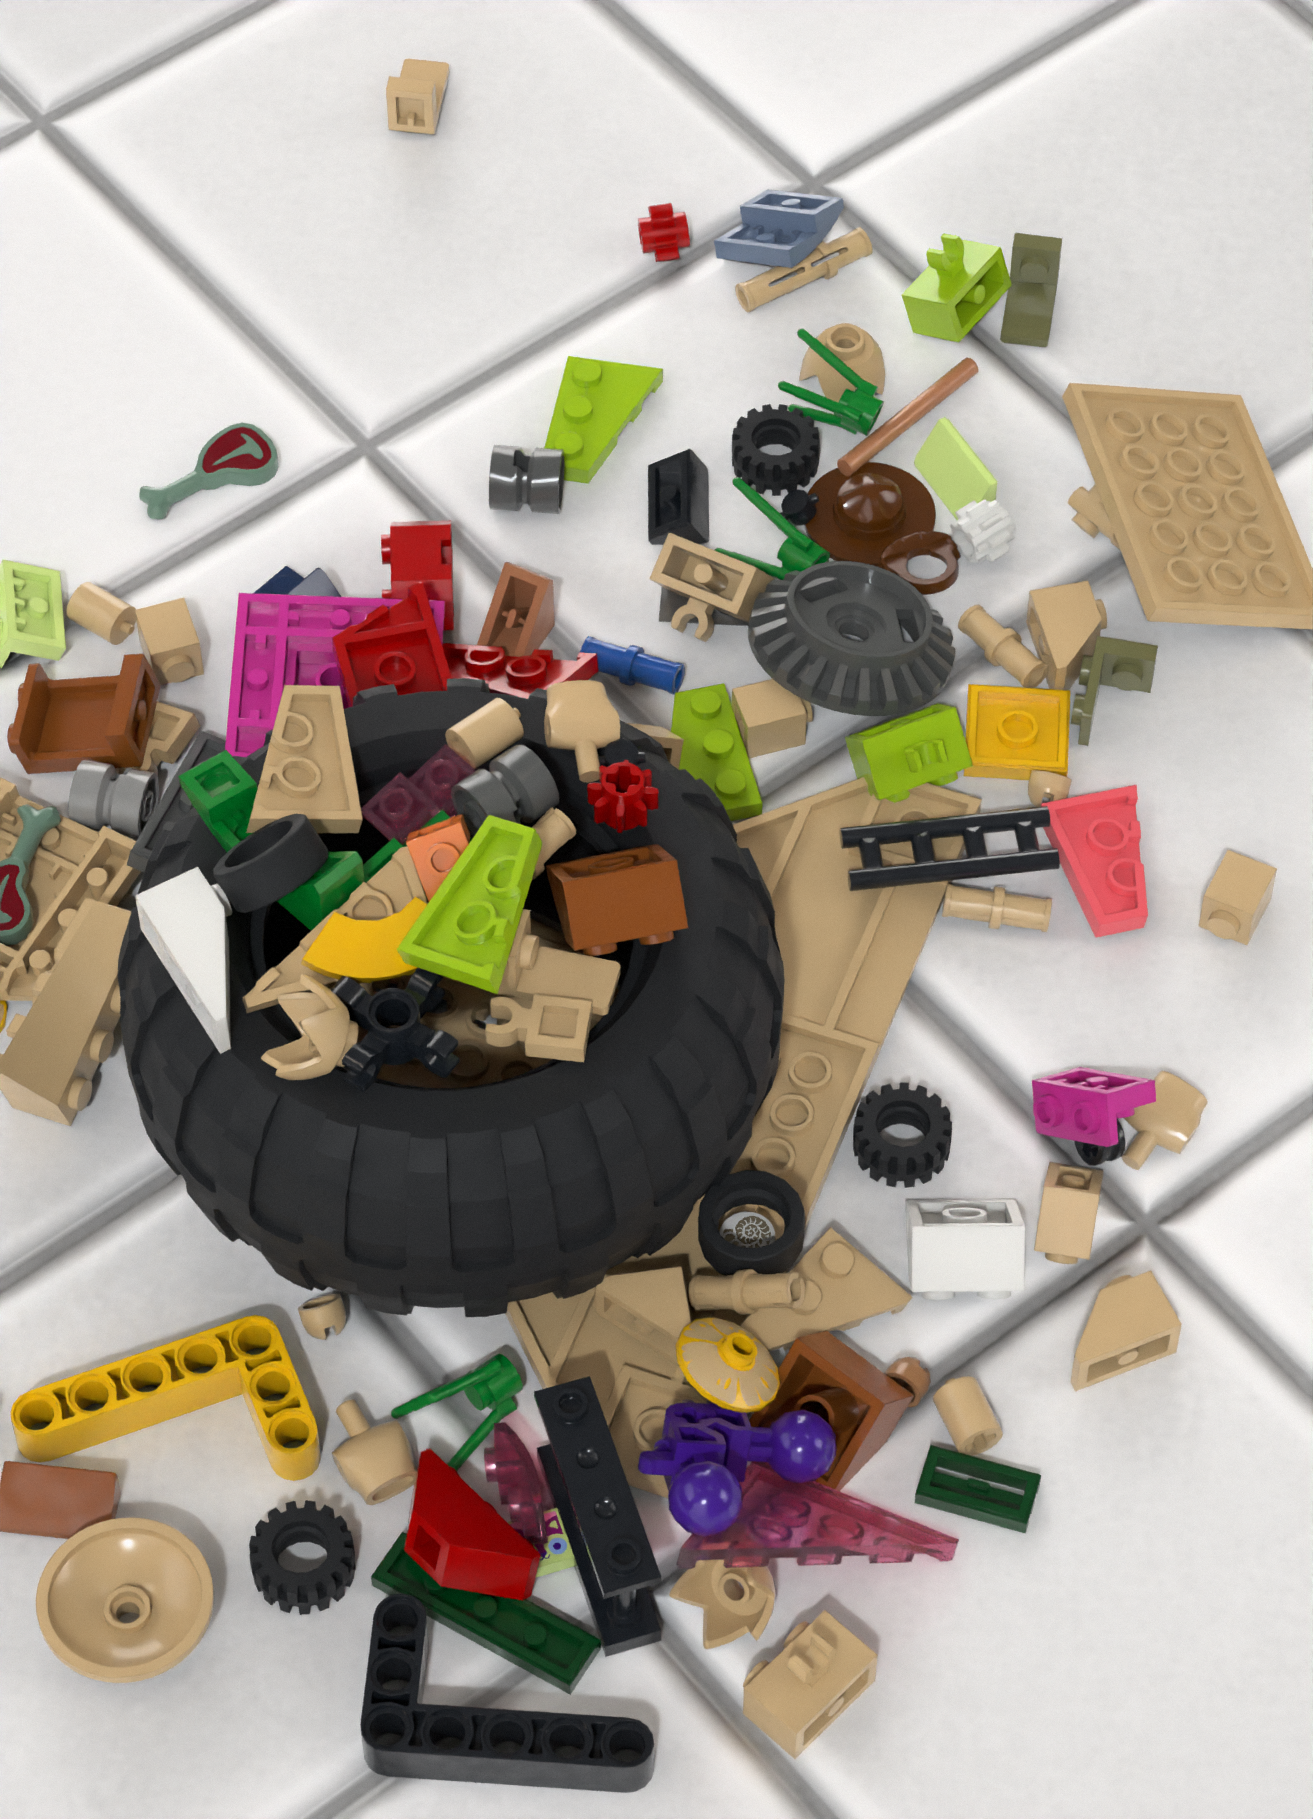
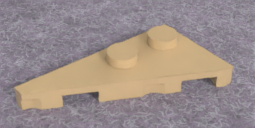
M407 846L392 855V859L367 883L363 882L350 894V898L339 909L333 910L308 933L293 952L275 968L272 967L256 982V986L243 997L247 1013L279 1004L277 996L280 994L296 992L314 993L300 984L302 974L316 980L328 989L335 985L338 979L317 973L301 964L302 958L334 912L354 920H380L400 912L415 896L428 904Z
M830 1227L790 1271L798 1272V1277H802L804 1281L805 1296L802 1305L796 1309H759L755 1314H750L740 1327L752 1333L769 1352L782 1347L786 1351L792 1347L798 1337L825 1330L828 1332L834 1330L845 1331L860 1326L865 1319L891 1311L892 1315L899 1313L913 1297Z

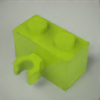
M943 233L940 236L943 250L933 248L927 250L926 256L929 266L901 296L913 333L959 343L1012 284L1001 247L963 240L959 236Z
M937 703L845 737L857 779L864 777L868 784L870 796L874 794L877 800L886 798L894 803L909 798V789L925 783L936 786L949 784L958 779V771L973 766L956 707Z

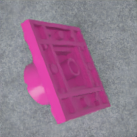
M239 593L225 750L232 757H247L264 746L266 733L272 730L275 724L284 685L340 686L343 709L349 708L333 653L332 637L351 625L363 622L367 614L384 604L389 609L402 599ZM429 600L443 647L445 601Z

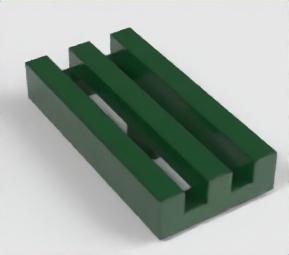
M930 1445L915 1493L914 1503L1026 1534L1036 1494H1038L1041 1475ZM936 1467L1020 1489L1024 1491V1495L991 1487L987 1482L972 1478L965 1480L939 1473L935 1470Z

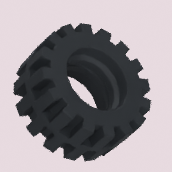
M771 404L762 405L761 412L753 408L748 411L747 418L741 416L737 421V428L733 429L732 466H734V474L736 477H742V480L748 486L755 485L757 493L764 494L767 489L772 490V496H781V490L786 489L788 493L795 491L798 484L804 488L810 483V477H815L820 456L818 427H814V420L810 416L803 418L802 410L795 408L790 412L787 411L788 405L779 404L778 409H772ZM780 444L789 447L792 451L783 455H770L763 453L759 449L767 445Z
M903 1082L899 1083V1089L893 1090L891 1084L881 1086L880 1095L874 1090L866 1095V1103L861 1102L857 1108L853 1127L854 1156H858L860 1168L863 1171L870 1168V1178L876 1182L881 1177L887 1178L886 1186L896 1187L897 1181H904L905 1188L914 1187L915 1179L919 1178L925 1184L932 1179V1171L939 1174L944 1168L945 1160L948 1161L952 1137L950 1112L947 1106L941 1107L942 1099L935 1093L928 1097L927 1088L920 1085L917 1086L915 1091L909 1090V1083ZM905 1124L920 1130L925 1138L915 1145L902 1147L884 1140L879 1133L891 1125Z
M305 1500L304 1508H297L295 1501L285 1503L286 1511L280 1513L275 1507L268 1512L269 1522L260 1519L255 1526L256 1536H251L249 1543L250 1565L254 1583L258 1592L263 1591L264 1600L270 1605H273L276 1601L279 1602L281 1611L290 1613L292 1607L296 1606L299 1607L300 1615L310 1614V1606L317 1605L319 1611H323L329 1608V1598L332 1597L338 1602L345 1595L344 1586L350 1587L353 1582L355 1549L351 1530L348 1531L347 1523L340 1515L335 1518L333 1508L324 1505L319 1511L316 1509L315 1501ZM311 1542L320 1545L327 1552L326 1560L318 1568L308 1572L295 1573L284 1569L278 1562L279 1555L287 1547L296 1543Z

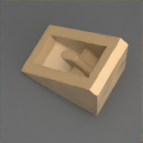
M682 1267L604 1276L602 1283L595 1287L596 1313L679 1367L675 1345L682 1329L691 1323Z

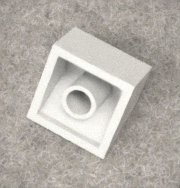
M1016 1199L905 1200L908 1276L912 1292H921L923 1298L931 1300L951 1299L955 1297V1292H977V1296L980 1298L998 1300L1009 1298L1011 1291H1025V1224Z

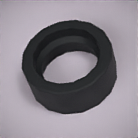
M292 814L265 825L235 845L214 867V878L236 911L243 913L255 911L276 902L309 880L327 860L328 849L306 815Z
M754 1170L732 1173L727 1176L720 1187L716 1184L711 1185L700 1202L698 1241L704 1258L720 1274L725 1276L734 1275L736 1271L743 1269H753L758 1274L783 1273L794 1265L803 1250L805 1210L799 1194L786 1180L766 1171ZM746 1204L763 1205L776 1211L783 1218L785 1223L784 1233L770 1245L759 1248L739 1247L726 1241L720 1235L718 1230L719 1219L726 1212L738 1206Z

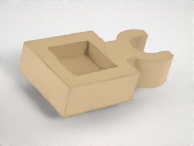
M157 701L142 767L128 768L154 772L158 776L157 766L161 761L174 764L200 728L195 714ZM116 768L117 774H123L127 768Z
M534 994L532 1007L524 1008L518 1002L508 997L491 998V1017L506 1019L509 1022L504 1025L486 1024V1043L496 1047H507L517 1041H525L526 1056L584 1062L593 1015L592 1000Z

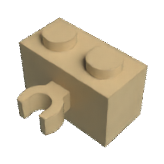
M668 533L649 578L665 589L689 598L687 605L680 607L674 613L671 627L683 633L687 622L697 617L699 625L694 637L704 642L711 637L714 630V621L711 616L714 609L749 622L756 597L759 593L765 592L767 584L774 580V578L757 567L672 533Z
M826 1610L811 1624L803 1621L796 1626L785 1640L784 1650L770 1663L767 1660L758 1663L750 1671L743 1683V1714L794 1759L875 1681L877 1654Z

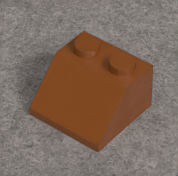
M658 844L546 865L548 880L565 940L574 951L582 949L583 955L597 956L608 954L618 949L617 942L639 938L642 945L667 942L674 939L673 931L688 928L677 860Z
M825 1330L796 1338L778 1369L780 1386L775 1399L761 1411L753 1412L749 1422L751 1427L770 1428L771 1423L784 1413L798 1410L813 1412L822 1417L831 1426L836 1435V1457L830 1470L810 1483L831 1498L836 1496L888 1441L914 1395Z

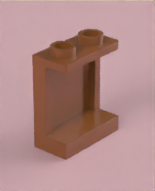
M144 653L124 655L120 675L52 680L48 678L40 663L28 665L25 681L20 684L18 689V708L14 723L10 724L7 733L9 749L13 754H16L27 774L76 771L82 760L112 764L115 768L142 767L161 687Z

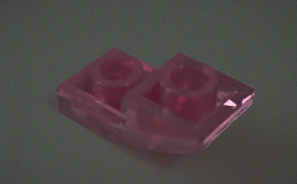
M445 744L409 779L399 772L361 808L362 816L389 841L395 838L403 845L409 833L421 829L441 810L450 818L457 814L451 799V789L455 784L476 770Z
M505 1422L494 1423V1447L484 1448L487 1482H498L501 1505L509 1504L511 1523L522 1522L524 1537L532 1545L548 1543L541 1487L533 1460L524 1443Z

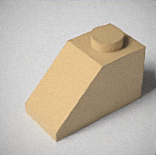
M1089 581L1029 591L1026 624L1039 660H1042L1048 666V673L1045 678L1049 689L1069 690L1080 676L1083 655H1094L1097 636H1100L1102 629L1107 628V614L1104 603L1101 599L1095 600Z
M1049 1162L1034 1251L1045 1252L1047 1260L1062 1264L1078 1263V1258L1090 1259L1103 1170Z
M1151 1270L1135 1277L1131 1275L1120 1276L1109 1282L1105 1288L1100 1289L1074 1356L1070 1383L1075 1392L1177 1352L1182 1324Z

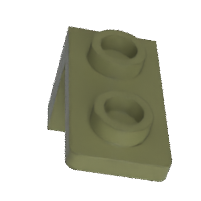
M1015 233L1010 269L1012 286L1007 292L1000 337L1002 342L1036 347L1048 346L1059 278L1063 238Z
M1097 636L1094 655H1083L1079 685L1087 686L1086 695H1075L1071 724L1080 726L1079 745L1088 746L1100 685L1117 687L1125 691L1135 690L1151 693L1158 646Z

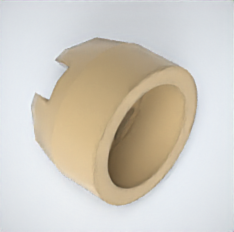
M1032 770L1028 783L1029 799L1035 807H1040L1043 797L1049 798V802L1066 799L1069 795L1072 780L1059 774Z
M328 1294L317 1297L298 1307L305 1330L316 1339L326 1340L325 1328L332 1326L337 1336L345 1326L346 1310L340 1294Z

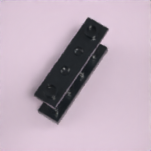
M590 1376L534 1391V1398L550 1441L548 1445L537 1447V1460L553 1506L558 1508L574 1555V1567L598 1637L601 1639V1646L605 1657L661 1641V1628L646 1588L647 1586L661 1583V1574Z

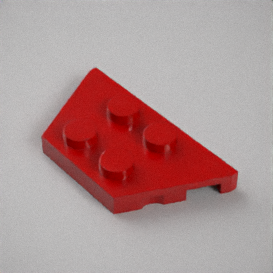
M423 582L414 583L408 587V596L389 609L383 604L367 614L363 622L351 625L332 637L333 653L349 707L353 706V696H356L357 692L373 687L394 684L398 695L447 691V679H452Z

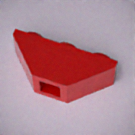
M430 1448L421 1452L412 1492L404 1551L441 1587L522 1601L530 1597L541 1554L535 1550L528 1539L522 1537L509 1525L489 1502L483 1500L460 1477L454 1468L448 1466Z

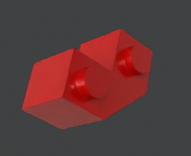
M451 520L391 522L390 534H381L382 565L391 564V589H382V598L404 599L408 596V587L414 583L423 582L428 600L445 601L444 630H454Z

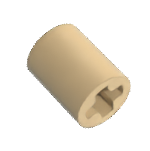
M85 582L71 596L67 606V617L111 644L118 645L132 634L135 629L136 608L97 585Z
M495 698L449 728L445 733L447 744L458 762L466 769L473 771L523 737V726L519 719L521 714L517 708L512 709L503 699Z
M974 1377L951 1378L934 1394L933 1402L959 1453L970 1456L977 1455L992 1448L1000 1441L1003 1436L1002 1429Z

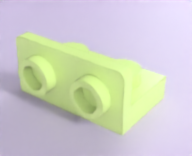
M2 560L0 564V668L3 667L10 652L59 661L66 650L60 571Z

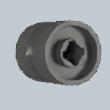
M494 445L489 474V508L518 511L522 504H528L532 512L559 514L564 485V450L535 448L531 455H527L522 447Z
M515 745L491 761L489 772L485 769H478L455 784L451 789V799L457 814H463L468 830L474 837L488 815L521 824L520 820L524 823L535 822L544 816L550 808L554 809L559 804V793L555 781L541 759L526 746Z

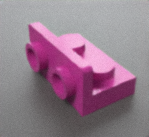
M1078 1067L1032 1080L1033 1113L1037 1133L1104 1147H1110L1118 1143L1117 1118L1133 1116L1135 1114L1134 1108L1156 1102L1155 1080Z

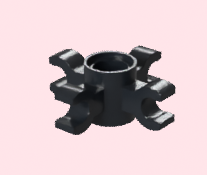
M417 968L405 990L389 988L381 990L373 996L368 994L356 981L346 976H341L330 990L345 1004L349 1011L350 1020L368 1030V1034L364 1039L354 1044L342 1059V1065L350 1069L343 1077L344 1082L364 1092L374 1082L383 1064L401 1065L414 1058L419 1059L434 1074L447 1078L460 1062L459 1057L452 1054L458 1046V1040L445 1031L432 1030L420 1023V1019L425 1013L433 1010L444 997L445 990L437 986L444 976ZM392 1025H399V1026H401V1027H399V1028H386V1027L392 1026Z

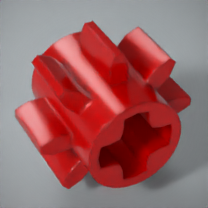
M672 203L649 206V217L638 218L642 253L655 252L656 262L679 259L678 249L690 247L685 211L673 213Z
M629 760L617 762L608 767L600 766L599 783L593 782L587 786L588 803L594 805V821L596 823L605 821L608 826L617 829L618 833H622L623 830L633 829L638 825L642 827L647 826V809H658L659 789L652 787V771L650 769L641 771L638 766L629 763Z

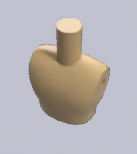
M576 680L556 683L547 689L546 694L547 707L544 719L546 744L551 748L575 750L579 780L587 783L597 781L599 779L600 767L597 749L604 748L610 742L620 739L618 712L609 701L605 686L601 682Z
M1160 1071L1153 1079L1155 1080L1156 1102L1134 1108L1135 1114L1133 1116L1124 1118L1138 1132L1122 1156L1123 1162L1135 1170H1139L1156 1145L1181 1154L1198 1128L1201 1114L1208 1103L1205 1096L1196 1088L1166 1071Z
M348 1400L339 1405L336 1413L350 1439L332 1452V1456L344 1481L362 1496L367 1505L384 1502L413 1486L417 1468L414 1464V1455L410 1443L398 1421L394 1420L370 1427L355 1400Z

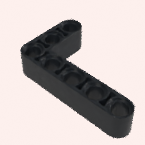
M404 1593L392 1594L384 1598L376 1607L373 1616L360 1723L364 1760L375 1773L387 1777L620 1793L636 1792L644 1788L652 1779L654 1772L653 1734L648 1726L640 1720L626 1717L422 1704L429 1650L426 1610L421 1601L412 1595ZM400 1625L410 1626L414 1629L411 1633L404 1636H396L389 1633L392 1628ZM391 1679H402L408 1682L405 1687L399 1690H389L382 1687L385 1682ZM386 1733H395L402 1737L399 1742L393 1745H382L375 1741L379 1736ZM445 1737H454L462 1741L459 1746L453 1749L445 1750L435 1745L438 1740ZM505 1741L517 1742L522 1746L519 1750L507 1754L494 1749L498 1744ZM564 1745L576 1746L582 1750L574 1757L568 1758L554 1753L557 1748ZM631 1749L637 1751L641 1756L634 1761L624 1762L615 1758L614 1754L620 1750Z

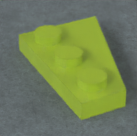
M568 356L544 447L564 450V480L589 484L616 447L617 437L629 421H635L642 411L644 400L650 392L655 393L662 384V368Z
M725 684L676 692L671 732L684 739L679 770L686 769L696 780L701 778L724 805L730 821L761 815L762 800Z
M488 815L397 948L398 953L406 964L498 994L543 844L536 830Z

